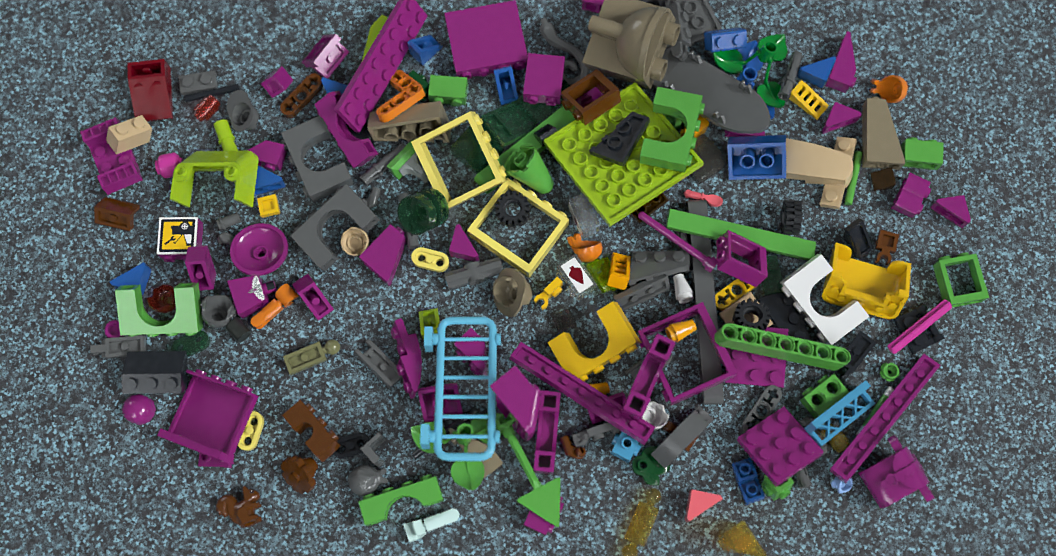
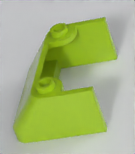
M248 150L196 151L175 167L170 200L185 207H190L195 171H224V177L227 180L236 182L234 200L248 207H253L258 156Z

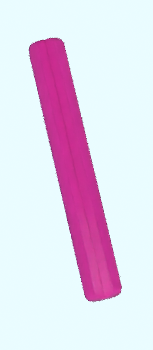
M946 299L941 301L887 345L888 350L892 354L899 352L952 309L951 303Z

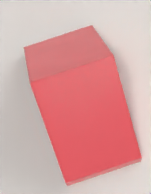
M690 490L685 515L686 522L691 521L722 500L721 495Z

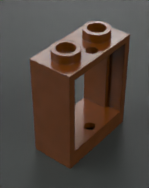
M598 69L561 92V103L564 109L570 110L573 117L577 121L580 120L585 126L621 102L619 89ZM594 87L604 94L584 108L575 101Z

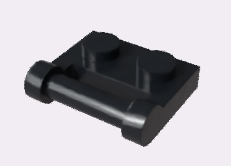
M924 304L894 319L893 321L899 332L902 334L917 322V315L920 314L923 317L927 314L928 308ZM934 323L928 327L933 338L928 339L923 331L907 344L912 355L945 339L943 334L939 333Z

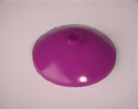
M265 223L253 224L242 229L235 236L230 247V256L235 267L244 274L251 276H262L275 271L283 264L288 254V242L283 232L277 227Z

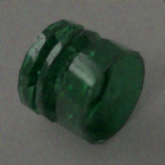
M426 188L403 198L398 205L397 214L402 227L408 233L421 235L444 224L449 215V207L445 197L438 190Z

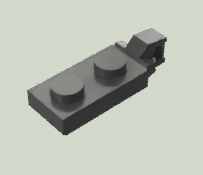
M145 335L105 338V340L101 341V345L90 346V353L102 355V358L107 359L126 357L128 351H147Z
M607 422L574 434L572 439L575 447L585 446L589 439L593 438L594 441L604 438L606 433L612 432V435L622 431Z

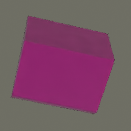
M457 382L444 384L443 395H460ZM435 386L418 389V396L424 423L432 422L435 416ZM443 399V415H463L461 399Z

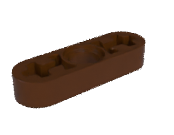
M318 74L308 75L281 103L280 110L284 117L294 118L323 88L321 77ZM311 81H314V82L317 81L318 84H317V85H314V84L312 85V84H311ZM300 92L307 94L303 100L297 99V95ZM286 107H289V108L292 107L293 110H292V111H289V110L287 111V110H286Z

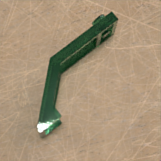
M564 78L561 92L570 87ZM522 95L516 101L482 115L480 119L483 121L482 126L503 148L526 136L560 109L562 103L555 106H549L545 103L529 104L524 101Z

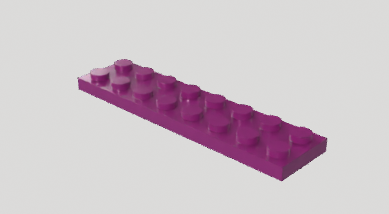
M398 0L333 109L354 132L360 133L369 118L370 112L373 111L392 75H394L409 49L408 41L415 39L428 17L416 0Z

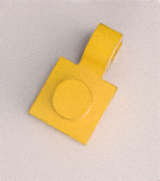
M556 277L541 294L534 298V302L537 303L538 300H543L545 303L541 306V309H546L548 299L552 296H558L563 290L561 288L563 281Z

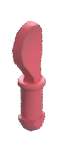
M691 190L684 191V196L688 199L706 200L712 207H719L723 204V199L720 196L705 195L704 193Z

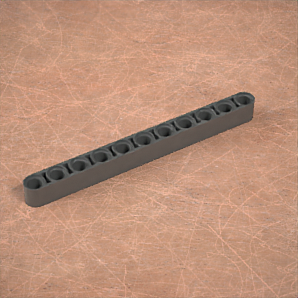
M687 200L686 212L708 217L707 201ZM688 234L691 246L705 256L712 257L710 238ZM691 255L690 264L694 306L701 302L704 303L718 331L713 270L711 273L706 271L702 265L703 263ZM696 315L695 325L697 328L696 337L701 385L721 376L722 369L721 361L699 316ZM723 383L701 392L703 405L724 403Z

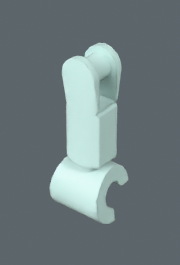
M449 509L423 519L424 522L420 519L403 524L409 542L416 541L425 536V530L429 532L457 521L459 512L456 509Z

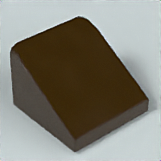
M892 167L870 173L874 191L893 189L896 185Z

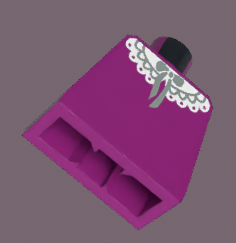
M249 276L227 281L237 313L242 319L264 308L270 303L267 294L277 291L274 280L263 283L260 276Z

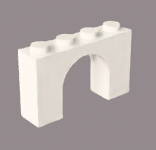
M817 254L780 282L783 285L781 289L787 297L791 296L795 301L793 303L794 307L800 313L803 311L807 316L805 321L811 328L815 327L819 332L817 334L818 338L823 343L827 342L833 345L870 316L856 300H852L838 312L828 316L820 315L813 309L810 303V293L813 286L833 271L822 254Z

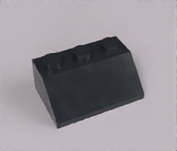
M187 350L128 351L121 374L122 394L183 393L188 387V373L186 372L188 370Z

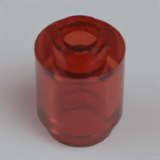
M209 95L197 104L193 109L195 112L193 115L200 122H203V120L208 122L219 110L218 107L221 104L215 97Z

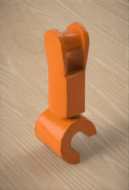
M288 284L282 285L275 293V297L278 300L273 299L252 317V326L262 329L284 309L282 305L284 307L293 304L292 301L297 299L299 295Z

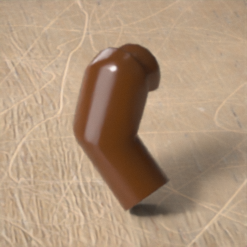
M569 435L560 438L564 452L568 457L578 460L586 455L584 447L572 445Z

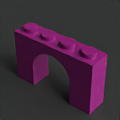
M656 334L620 413L638 421L643 418L651 400L650 396L671 355L676 343L675 341Z

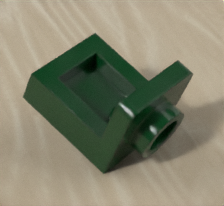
M413 70L408 75L421 84L425 92V96L421 100H425L428 97L429 84L422 73L418 74Z

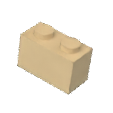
M141 115L108 127L106 141L117 155L150 142L152 128Z

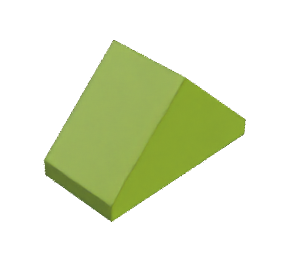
M438 308L419 312L420 330L423 340L425 327H433L434 333H437L440 323Z

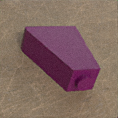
M391 224L359 256L361 262L388 286L392 284L406 244L404 231L398 226L396 228L393 227Z

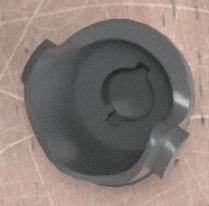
M225 295L207 296L200 305L203 306V320L212 328L226 326L232 317H236L237 314L234 303Z

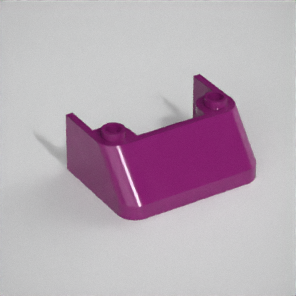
M515 365L491 384L490 388L496 394V407L504 414L505 418L510 413L515 417L516 420L512 426L522 439L527 442L533 437L536 429L541 403L540 394L542 392L536 384L531 385Z

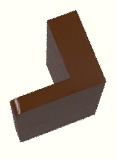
M104 197L94 206L95 223L131 231L134 228V214L140 209V205Z

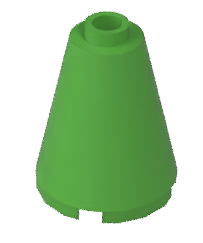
M525 144L519 147L521 150L517 153L513 151L506 160V172L540 194L549 193L553 189L554 181L537 148L533 144Z

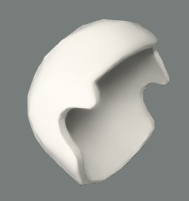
M650 401L642 419L655 426L654 431L667 424L669 414L665 412L664 405Z

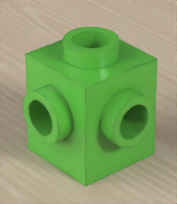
M764 475L762 489L773 501L778 498L784 499L791 493L790 490L794 483L791 477L775 487L769 478Z

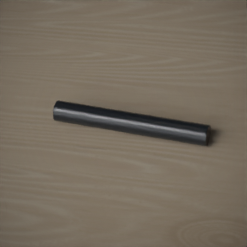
M239 84L188 94L184 95V99L187 103L240 90Z

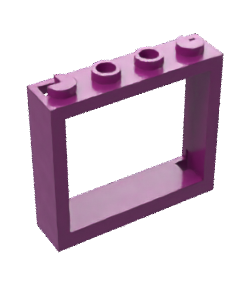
M703 302L638 331V338L641 341L639 346L640 348H645L647 352L650 347L647 337L665 330V328L669 327V324L682 322L698 315L726 371L725 374L674 396L663 371H661L656 382L657 384H662L664 388L661 391L666 402L670 401L671 405L730 380L738 374L726 348L719 346L715 342L714 336L717 330Z

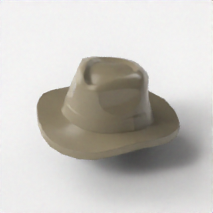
M514 268L503 269L493 284L492 294L495 305L505 316L515 317L522 305L530 303L532 298L530 284L526 282L525 277Z

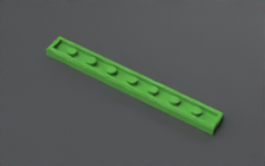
M674 209L668 210L666 228L714 240H717L730 230L765 247L767 252L807 261L815 256L816 242Z

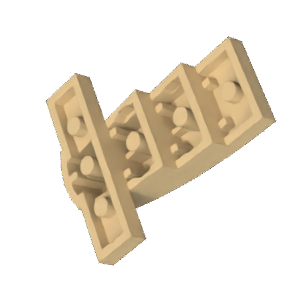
M837 137L835 148L831 149L813 143L786 138V179L805 180L808 184H825L820 206L840 210L845 188H847L853 177L852 159L857 140L854 138Z

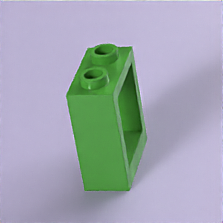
M968 252L958 254L955 258L944 256L939 258V261L933 265L942 300L946 299L949 301L952 308L981 303L989 298L977 254L969 255ZM968 262L976 292L954 296L946 266Z

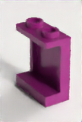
M528 53L523 91L525 102L529 104L545 103L549 106L560 105L565 56Z

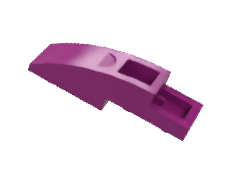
M401 318L394 320L391 334L393 339L397 340V349L400 355L399 362L396 365L399 376L402 375L405 392L409 393L410 398L413 399L418 391L422 373L421 350L416 333L408 335Z

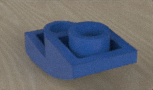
M751 458L732 463V469L745 505L765 499Z

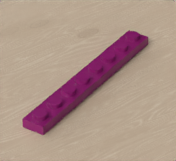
M520 342L510 355L511 361L641 444L645 445L656 428L644 419L638 421L620 413L622 405L526 344Z
M923 354L829 471L844 483H847L941 365L926 354Z

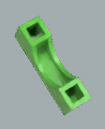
M432 474L420 478V482L413 484V481H408L401 484V488L394 490L393 487L382 490L383 494L375 496L373 493L363 496V500L359 501V506L365 525L370 526L387 520L392 504L404 497L415 498L424 507L443 502L444 498L438 478L436 476L432 477Z

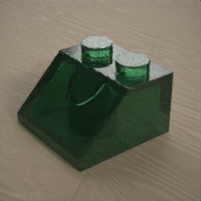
M470 125L450 148L452 155L477 175L489 163ZM483 127L484 131H487L491 138L490 144L492 149L495 148L500 156L504 149L493 135Z

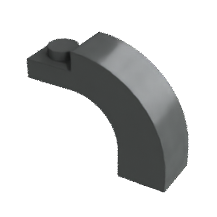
M699 406L651 455L666 468L714 419Z

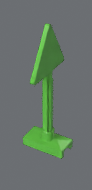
M510 413L506 419L500 422L496 420V430H500L503 436L508 439L533 487V491L518 498L517 502L555 527H558L560 516V478L557 477L544 485L540 484L515 436L516 432L512 425L516 419Z

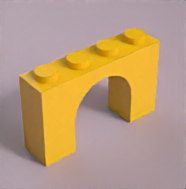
M612 301L596 311L609 336L608 346L600 356L592 359L583 355L570 333L563 332L548 342L561 367L584 382L589 379L588 375L593 372L594 374L601 372L605 369L604 365L609 362L613 364L621 359L620 355L625 352L629 354L638 349L637 345L641 343L618 302Z

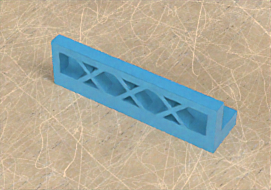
M865 380L804 428L819 447L823 446L876 404L866 393V390L871 385ZM860 395L868 405L865 407L858 406L857 397ZM844 407L852 409V417L844 416ZM830 418L839 419V428L830 426ZM817 428L825 430V439L821 440L814 431Z

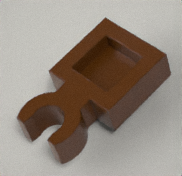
M885 230L878 232L875 249L880 250V253L875 257L876 263L880 261V257H884L886 259L885 265L890 264L892 260L890 253L894 254L896 252L899 234Z

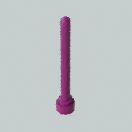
M640 212L638 214L639 219L702 262L706 271L711 273L715 268L717 260L714 256H705L646 213Z

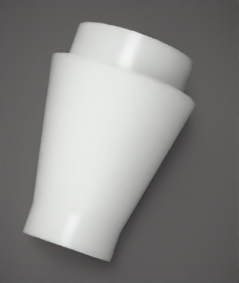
M684 274L675 275L673 280L676 300L681 304L692 301L694 299V292L685 279Z

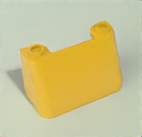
M835 243L829 262L833 271L826 275L822 291L823 300L842 307L852 300H856L867 314L884 319L896 318L909 298L911 263L897 260L891 262L887 268L852 259L851 248Z

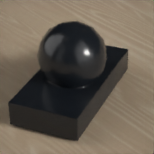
M858 218L844 228V240L850 244L855 258L860 259L874 249L862 219Z

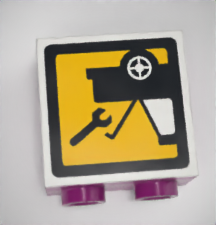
M160 217L157 255L165 262L185 261L188 247L202 246L203 222L198 217Z

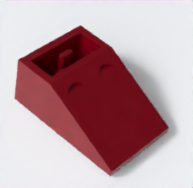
M165 59L127 63L128 84L134 116L142 115L146 121L173 119L171 68Z

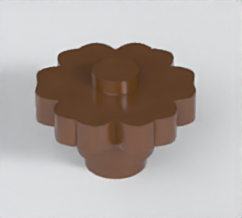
M294 455L282 461L280 465L283 471L282 476L288 485H292L294 491L303 494L305 492L309 493L315 488L316 481L313 477L316 474L318 465L313 458L307 457L302 459Z

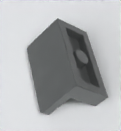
M379 432L361 448L364 454L377 467L385 463L375 452L386 441Z

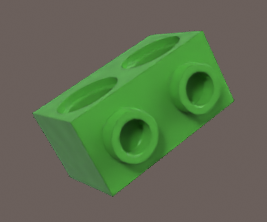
M835 374L830 377L825 375L817 381L819 385L815 389L810 387L802 393L804 397L800 402L814 419L849 393ZM827 384L834 387V394L827 391ZM812 396H815L819 399V405H814L812 403Z

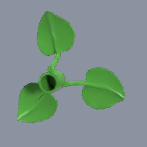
M496 413V420L502 421L504 414ZM472 419L470 425L466 423L459 425L457 431H453L452 435H487L488 419ZM434 422L423 423L429 424L431 430H434ZM421 425L412 426L411 435L417 447L423 452L435 453L434 443H430V449L421 448ZM442 426V435H446V431ZM442 439V444L448 443L451 439ZM456 439L460 445H464V453H468V444L472 439ZM479 439L482 443L487 444V439ZM456 461L451 467V477L459 486L473 491L482 483L484 465L481 461Z

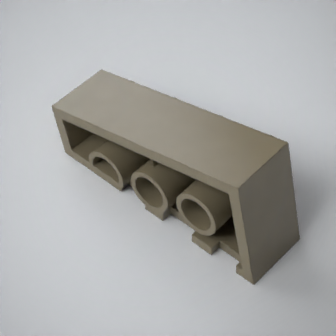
M435 101L412 105L389 122H381L376 111L370 112L367 128L374 141H398L399 139H405L410 142L449 123V119L442 102ZM451 129L427 142L443 140V143H450Z

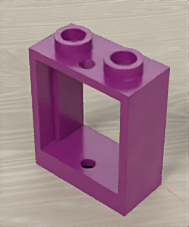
M730 230L717 239L716 260L718 270L754 287L758 286L768 277L765 247ZM731 251L748 259L749 265L732 258Z

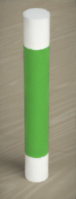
M888 387L856 435L861 432L894 391L893 388Z

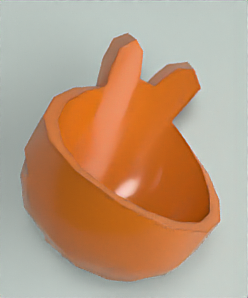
M889 75L881 81L871 80V83L876 85V87L871 88L869 92L879 93L880 97L886 99L888 103H898L907 95V82L898 75Z
M579 233L574 234L573 237H567L572 251H574L576 257L581 262H593L602 253L601 241H582L581 234Z

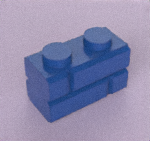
M740 27L704 31V48L710 52L747 48V31Z

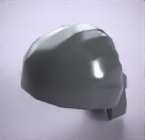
M368 465L358 466L348 476L349 488L357 495H369L378 488L379 484L388 483V479L383 477L387 470L383 468L377 471Z

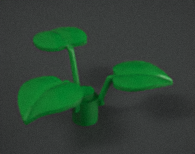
M776 34L762 38L758 43V50L745 61H742L743 56L736 49L713 53L718 67L729 74L741 73L743 70L742 65L747 64L756 56H758L761 62L768 63L764 84L759 85L756 92L767 106L783 108L785 100L778 98L781 86L777 82L768 83V76L772 62L782 61L787 56L785 34Z

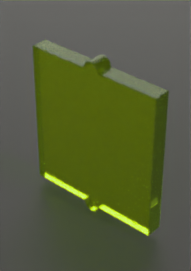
M608 257L599 260L595 259L593 262L585 265L602 293L614 292L617 289L607 285L611 263Z

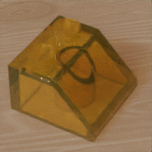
M744 520L735 523L717 535L719 538L717 542L723 551L727 550L728 553L740 556H767Z

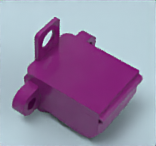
M896 435L888 438L895 452L859 472L865 485L882 509L918 489L927 502L935 499L927 485L930 481L924 473L922 465L907 446L903 448Z

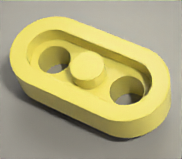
M420 247L415 249L411 255L414 265L419 268L444 272L449 267V259L442 252ZM420 256L425 257L424 261H419L418 258ZM438 261H443V265L438 266L436 264Z
M252 411L238 443L240 449L251 451L257 446L264 426V418L260 413ZM257 419V424L253 426L252 420ZM251 438V443L246 445L245 440Z

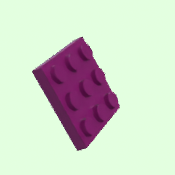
M767 327L765 330L788 336V329ZM727 348V352L738 374L736 377L725 381V383L759 386L774 385L784 388L786 360Z
M782 407L737 438V442L775 487L824 453L785 407Z

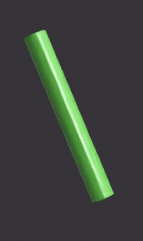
M860 151L855 152L853 177L847 188L844 204L849 206L853 202L863 154Z

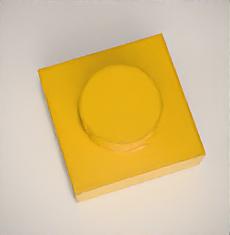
M276 194L257 198L262 218L281 214Z

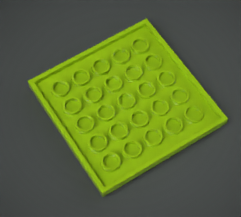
M636 82L620 91L621 102L586 126L580 120H574L543 140L547 149L609 227L689 176L704 164L693 149L690 150L689 154L693 155L691 166L686 167L685 173L640 163V153L644 138L661 142H674L682 136L663 114L653 112V102ZM631 112L649 117L650 123L624 167L590 155L589 150L593 146L596 147L605 135L612 133L616 126Z

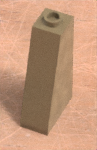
M870 97L862 105V168L886 169L892 167L893 170H900L905 164L886 99Z

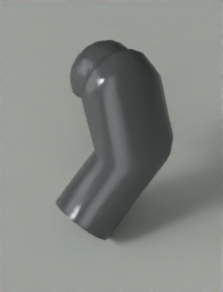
M372 187L370 196L362 199L369 208L377 205L381 189Z
M223 232L217 237V241L219 244H227L231 247L235 236Z

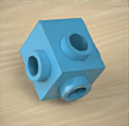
M621 432L620 435L616 433L611 443L614 447L610 454L629 463L633 455L637 456L641 445L624 432ZM623 443H628L629 447H625Z

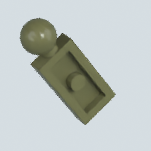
M334 339L328 340L324 347H322L320 342H316L283 356L289 374H296L327 361L325 354H337L340 350V344Z

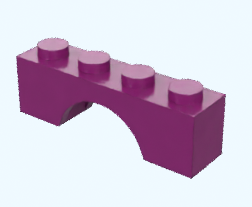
M340 91L329 92L314 104L317 112L325 121L328 131L335 137L338 147L343 150L348 163L353 168L363 166L377 156L378 152L369 138L358 139L348 131L346 122L333 110L342 94Z
M541 390L534 473L554 475L561 392Z

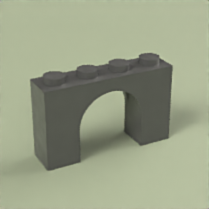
M318 116L281 132L283 136L281 143L284 144L285 151L289 150L291 154L288 156L291 165H296L298 171L295 174L299 182L303 181L305 185L302 189L306 198L310 197L313 202H316L334 194L341 186L346 184L348 186L354 185L344 162L324 171L310 170L304 164L305 155L312 146L332 138L323 118Z
M347 184L339 187L335 191V195L325 200L321 208L311 213L307 221L297 226L291 235L294 241L323 271H326L339 259L325 244L322 236L323 227L329 218L337 214L349 215L366 233L380 221L376 214Z

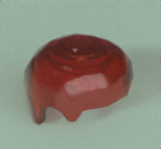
M161 285L154 288L152 296L147 297L149 307L159 313L173 311L176 308L174 287L171 285Z

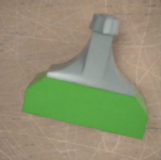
M411 140L387 165V168L398 180L402 176L412 174L426 183L429 179L411 143L413 140Z

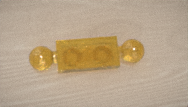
M650 488L645 494L646 503L639 501L624 537L630 543L623 547L622 556H638L637 545L645 546L659 512L658 508L653 507L654 504L659 503L661 500V493L658 489Z

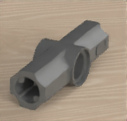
M497 257L484 262L475 261L468 263L463 268L444 273L448 288L451 290L468 284L471 286L480 284L485 279L498 276L503 267L500 258Z

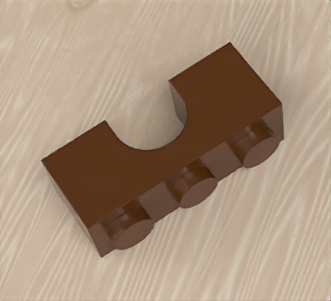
M299 400L282 416L298 434L303 433L306 429L313 428V434L305 444L319 460L324 462L341 447L337 442L339 437L332 429L328 431L325 428L328 424L321 416L317 418L313 414L316 410L309 402L305 404Z

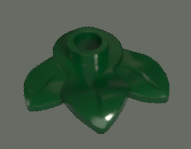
M649 446L643 449L641 456H637L632 461L634 473L642 476L644 482L651 486H658L660 483L659 475L666 473L670 469V464L664 468L651 455L658 446ZM640 462L644 463V469L640 467Z

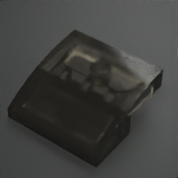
M705 134L697 138L695 149L693 150L704 164L701 168L690 174V176L698 184H702L728 164V160Z

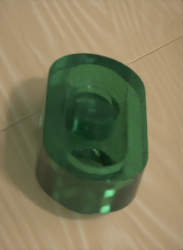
M202 330L194 335H186L173 342L171 351H178V347L183 345V350H187L188 358L205 350L210 345V337ZM197 337H201V341L196 343Z

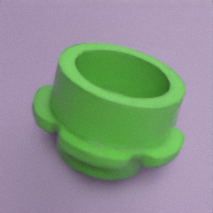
M884 363L881 366L880 376L888 382H892L895 378L899 377V368L894 363Z

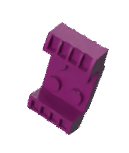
M116 117L80 132L83 142L90 148L100 174L97 178L107 195L143 181L132 149L116 155L106 141L108 127L120 123V120Z

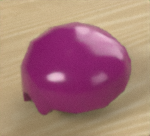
M142 394L129 396L122 407V414L125 419L137 425L148 423L154 417L156 411L154 401Z

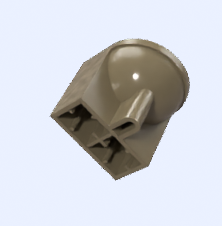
M604 0L599 16L592 15L590 18L588 29L592 36L582 63L590 71L598 69L603 75L631 84L636 82L638 86L651 89L654 80L661 82L665 76L668 60L662 59L667 45L674 46L676 44L681 25L675 23L676 19L672 11L663 6L660 7L639 0Z

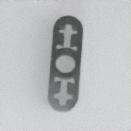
M771 385L762 392L741 424L743 433L748 431L746 423L750 424L754 418L763 421L770 416L782 397L779 387ZM775 391L777 398H772L769 403L764 402L770 395L767 392ZM762 405L767 409L765 416L757 414V406Z

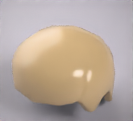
M350 227L343 232L340 244L342 250L348 255L358 256L368 248L370 240L368 234L363 229Z

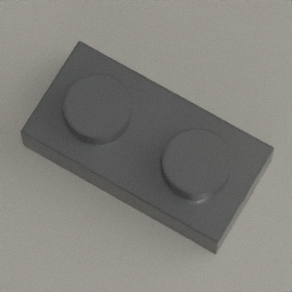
M215 70L179 76L181 95L184 96L218 88Z

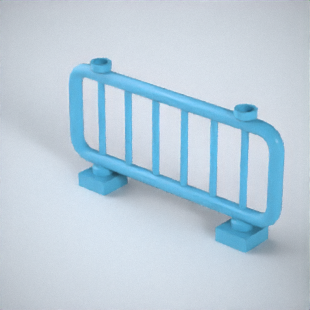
M447 317L439 323L437 333H434L433 327L424 328L425 352H434V345H437L434 430H431L429 424H421L420 445L422 449H430V443H434V452L441 460L484 461L493 455L496 443H500V430H496V394L490 388V385L496 381L497 345H501V333H497L496 324L488 317ZM448 325H486L489 328V337H445V329ZM445 341H489V356H445ZM444 360H489L488 375H444ZM488 379V395H443L444 380ZM443 399H488V415H443ZM443 419H488L487 435H442ZM442 439H487V449L482 453H447L442 450Z

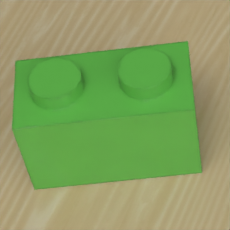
M430 75L429 102L441 101L442 105L451 104L455 107L466 105L467 77Z
M917 138L905 139L900 145L905 159V164L902 167L938 170L943 164L944 143L932 139L926 141L918 140Z

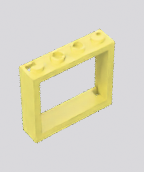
M472 111L411 142L443 211L449 210L508 181L506 169L498 161V152L495 148L492 149L490 144L491 138L481 125L483 124L482 119H480L478 113L476 114ZM469 121L495 179L452 200L425 142Z
M507 178L508 181L500 186L468 228L467 233L470 238L530 278L569 225V219L564 212L553 209V206L548 201L538 199L533 191H527L522 188V185L517 180ZM508 189L516 191L517 194L519 192L522 193L529 203L559 222L529 264L478 229L493 210L495 204H497V199H501V195L505 194Z

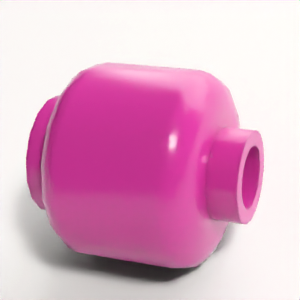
M177 153L159 155L158 160H155L157 174H161L163 178L173 177L175 167L184 159L180 158Z

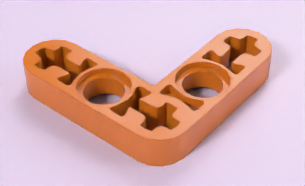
M396 70L390 79L392 87L400 93L376 110V114L381 122L391 121L425 96L421 84L402 70Z

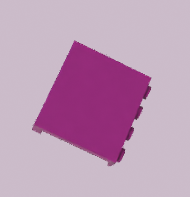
M516 0L445 13L457 77H467L468 80L475 76H488L493 73L494 69L510 65L512 70H522L527 67L528 55Z
M196 369L195 372L187 370L186 372L193 376L168 431L160 428L157 436L230 464L259 396L253 394V389L242 385L239 388L237 383L227 379L225 383L221 382L222 378L213 374L207 377V373Z

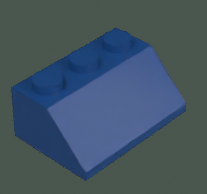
M786 135L729 137L727 144L729 180L786 178Z

